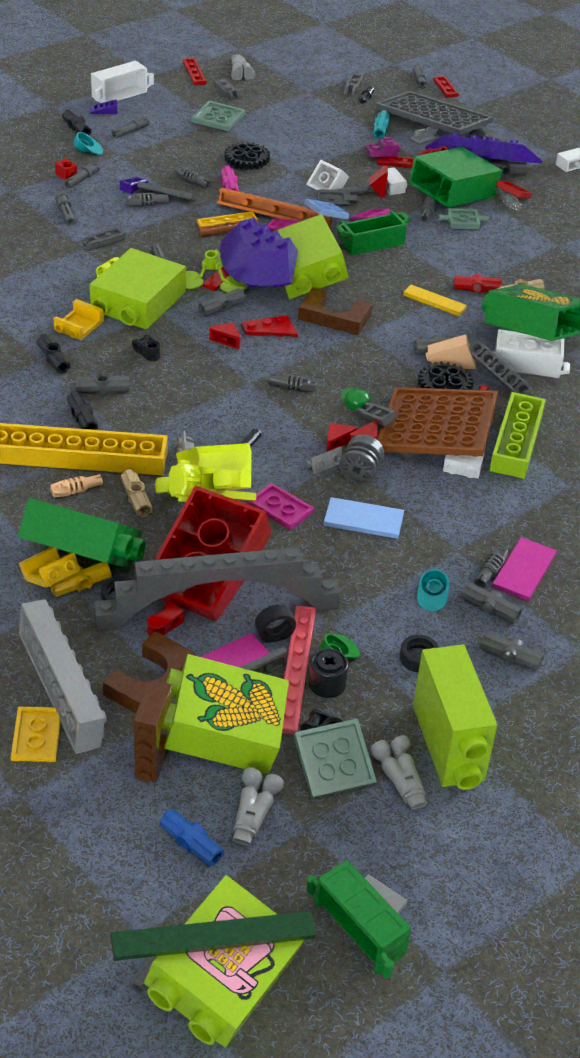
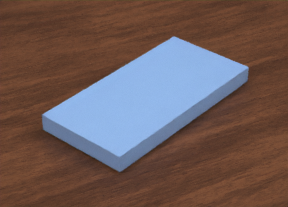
M305 199L304 204L319 215L342 219L349 218V214L333 203Z
M331 497L324 519V526L398 539L404 510Z

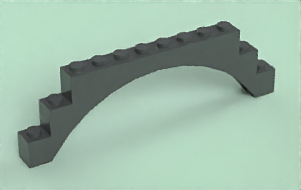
M300 547L135 562V580L114 582L115 599L94 601L97 632L119 630L134 614L153 601L181 589L216 581L246 580L271 584L297 594L317 610L339 608L340 590L336 579L322 580L318 563L303 564Z

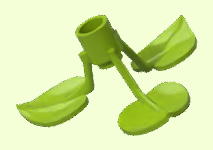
M217 249L205 252L200 275L195 271H186V289H196L203 284V279L201 278L204 275L205 269L218 270L221 280L224 281L220 284V289L224 293L241 288L243 291L247 289L245 283L237 282L231 276L226 279L223 277L220 269L223 265Z

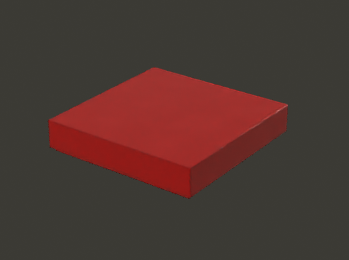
M498 181L496 184L497 187L519 198L529 199L532 196L531 192L511 182Z

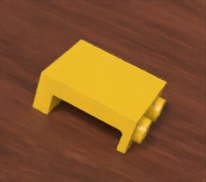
M75 299L73 301V310L63 319L57 316L53 318L54 330L58 333L69 335L71 338L82 340L104 322V309Z
M50 547L19 563L24 579L27 582L45 588L81 571L74 553H69L60 558L57 549L54 547Z

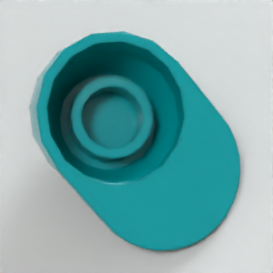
M78 132L74 137L73 143L78 151H90L96 155L103 153L101 145L89 135Z
M430 569L421 576L417 600L423 609L436 612L446 605L449 592V579L442 570Z

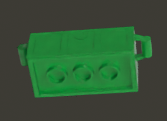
M392 210L387 215L344 223L342 220L339 221V225L335 229L338 232V237L344 243V248L352 256L404 245L407 230L405 223H409L411 219L405 212L395 213Z
M346 860L319 877L318 880L316 876L310 875L307 878L306 892L313 897L316 902V908L318 909L320 906H323L375 963L374 972L376 974L381 973L384 978H390L394 963L407 953L411 927L349 861Z

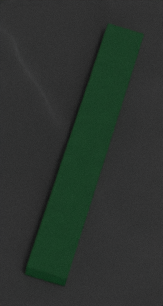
M311 911L118 931L111 932L110 939L114 961L315 939L317 934Z

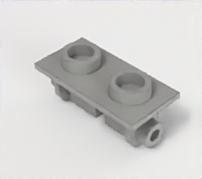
M430 126L426 129L416 130L410 139L417 144L438 139L440 136L436 134L438 129Z
M185 431L175 441L176 453L194 447V440L191 437H186Z
M341 447L308 459L306 462L307 468H312L313 474L339 465L342 457Z

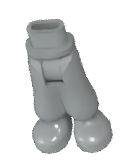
M239 54L232 55V79L241 80L244 73L246 80H253L256 75L255 71L246 62L244 56Z
M405 735L398 736L390 745L386 740L377 741L371 746L370 753L377 761L381 762L383 772L393 782L404 803H408L412 810L425 807L427 805L426 793L417 773L414 760L410 754L406 753L410 746L408 737Z
M246 768L243 771L242 780L246 787L242 789L240 794L238 812L232 831L234 833L232 841L243 846H250L251 841L256 838L263 820L274 802L273 796L279 793L284 786V781L280 776L269 774L264 779L262 792L257 793L262 783V774L255 768Z

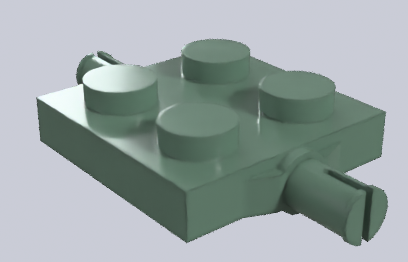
M448 208L447 215L439 214V221H448L450 229H480V221L489 222V215L480 216L477 209Z

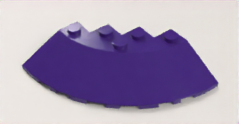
M451 133L425 146V149L445 146L447 150L464 147L479 157L542 164V160L524 144H518L519 141L516 140L502 142L498 141L499 138H490L489 140V137L481 136V139H479V136L470 135L469 138L460 137L458 133Z
M253 217L240 221L221 240L220 258L226 272L237 282L245 283L249 287L260 286L261 288L272 285L275 288L292 284L298 250L290 237L283 239L278 230L271 232L266 224L259 225Z

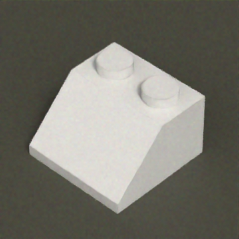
M320 160L306 185L316 190L340 189L344 187L349 176L343 170Z

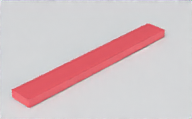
M296 605L294 615L296 629L291 635L284 679L289 680L282 733L294 734L298 732L316 608Z

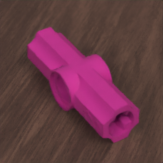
M224 166L221 169L223 188L239 191L237 175L235 176L230 166Z

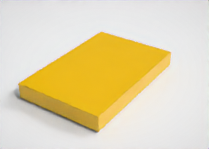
M18 707L11 761L56 762L61 720L58 712L56 714L55 707Z

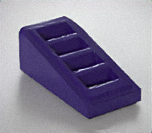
M117 100L91 105L90 114H118Z
M138 176L121 180L120 190L133 194L140 189L137 186L138 181L148 183V180Z

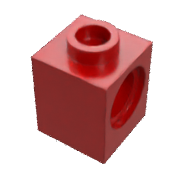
M67 158L55 162V174L63 180L77 173V165Z

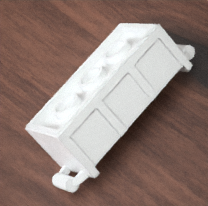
M137 61L91 73L92 97L99 103L111 100L119 101L146 93L147 88L154 85V74L147 73V68Z
M498 329L495 351L493 353L515 372L559 378L560 375L570 373V363L563 362L564 338L549 341L520 332Z

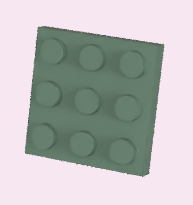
M208 101L191 117V122L229 131L245 115V109Z
M358 718L293 734L311 799L376 784V777Z

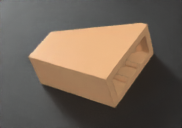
M466 334L428 345L426 358L432 365H434V362L440 364L442 361L444 364L449 362L450 365L455 363L456 367L462 366V369H476V360L469 351L470 343Z

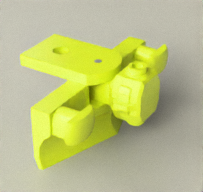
M250 444L200 446L176 453L178 464L171 467L169 477L156 479V493H170L172 497L178 498V502H186L193 488L198 486L240 502L256 501V493L228 491L251 488L252 451Z

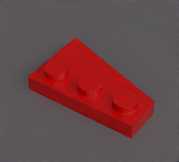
M288 315L241 322V327L246 335H277V337L292 336L298 338V332Z

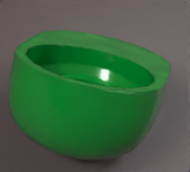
M347 388L341 392L343 402L349 409L356 411L358 408H362L365 410L364 404L370 403L368 392L360 388Z
M326 634L319 643V650L335 649L342 652L347 659H357L360 656V651L356 644L343 635Z

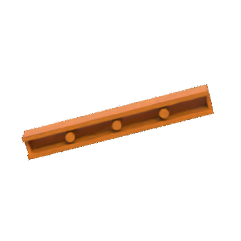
M227 188L219 189L220 196L217 204L289 220L304 221L319 215L307 207ZM323 215L329 228H331L333 217Z

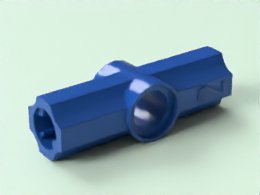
M169 809L164 813L160 820V826L176 838L177 844L187 849V853H194L209 867L214 866L224 855V850L207 836L205 829L199 823H190L175 809Z

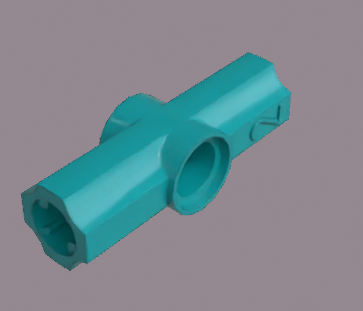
M382 110L378 113L377 118H375L373 136L381 139L385 137L390 118L387 110Z

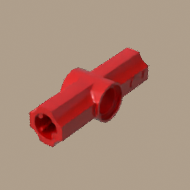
M475 274L472 277L455 276L453 288L471 290L472 293H483L484 291L501 287L502 279L484 278L480 274Z

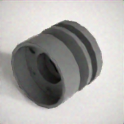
M365 434L352 437L339 461L340 471L345 478L349 480L354 479V481L357 480L360 483L372 481L384 458L382 444L374 437Z

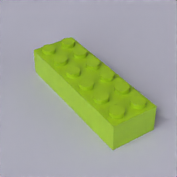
M515 392L511 393L490 465L491 472L525 479L546 399Z

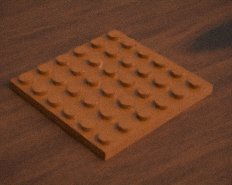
M395 387L388 408L395 410L398 417L392 420L390 424L382 425L377 440L382 444L384 453L483 456L498 399V391Z

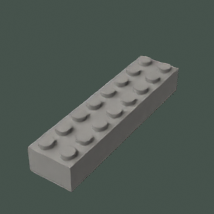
M46 599L21 604L19 636L53 707L56 708V714L58 712L61 724L75 754L101 747L102 738L105 736L104 723L107 722L105 711L100 709L96 694L93 695L88 679H85L81 664L77 663L75 652L73 649H70L68 638L66 635H63L61 624L54 617L53 608L49 607Z

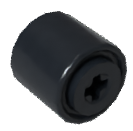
M327 648L319 650L311 657L309 687L316 695L324 698H333L342 694L346 689L349 662L342 652Z

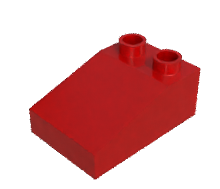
M195 486L154 560L262 551L271 535L266 511ZM245 580L198 584L188 590L186 589L184 592L177 591L163 599L160 598V600L165 602L172 601L178 607L217 621Z

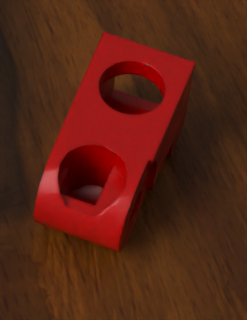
M168 601L164 604L163 611L151 615L147 619L148 635L150 636L153 632H157L164 636L184 623V611L172 601Z

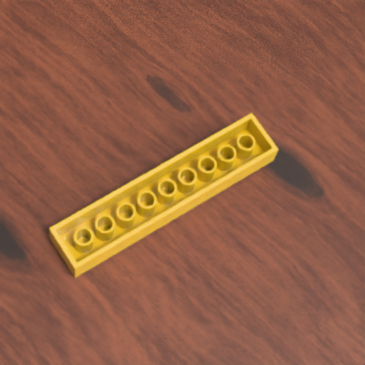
M0 423V464L119 473L132 469L137 474L164 476L168 453V435Z

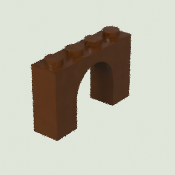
M312 287L299 306L298 319L359 335L371 316L372 303L357 299L350 310L340 313L331 312L323 308L327 300V291Z
M153 632L142 643V657L161 666L166 671L162 677L154 680L158 682H167L171 668L182 671L187 654L196 656L195 652L157 632ZM116 669L103 681V695L137 713L149 682L135 680Z
M149 680L133 720L135 778H139L143 782H157L169 751L164 749L168 730L162 729L172 700V684Z

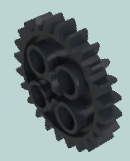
M236 142V145L232 144V146H228L225 149L224 158L227 163H230V166L234 165V168L240 167V169L245 168V170L250 168L253 170V168H263V165L269 163L270 151H268V148H264V145H255V142L252 144L249 142H242L241 144Z
M442 361L440 364L434 362V365L428 364V367L424 366L423 370H420L418 385H420V388L446 389L445 385H447V389L471 390L473 387V377H471V373H467V369L462 370V366L456 367L455 363L450 365L449 362L447 364H444Z

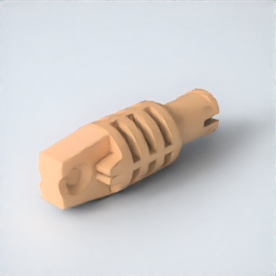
M100 474L91 477H74L73 479L70 478L51 484L50 491L53 497L75 495L76 493L86 492L89 488L102 486L103 480Z

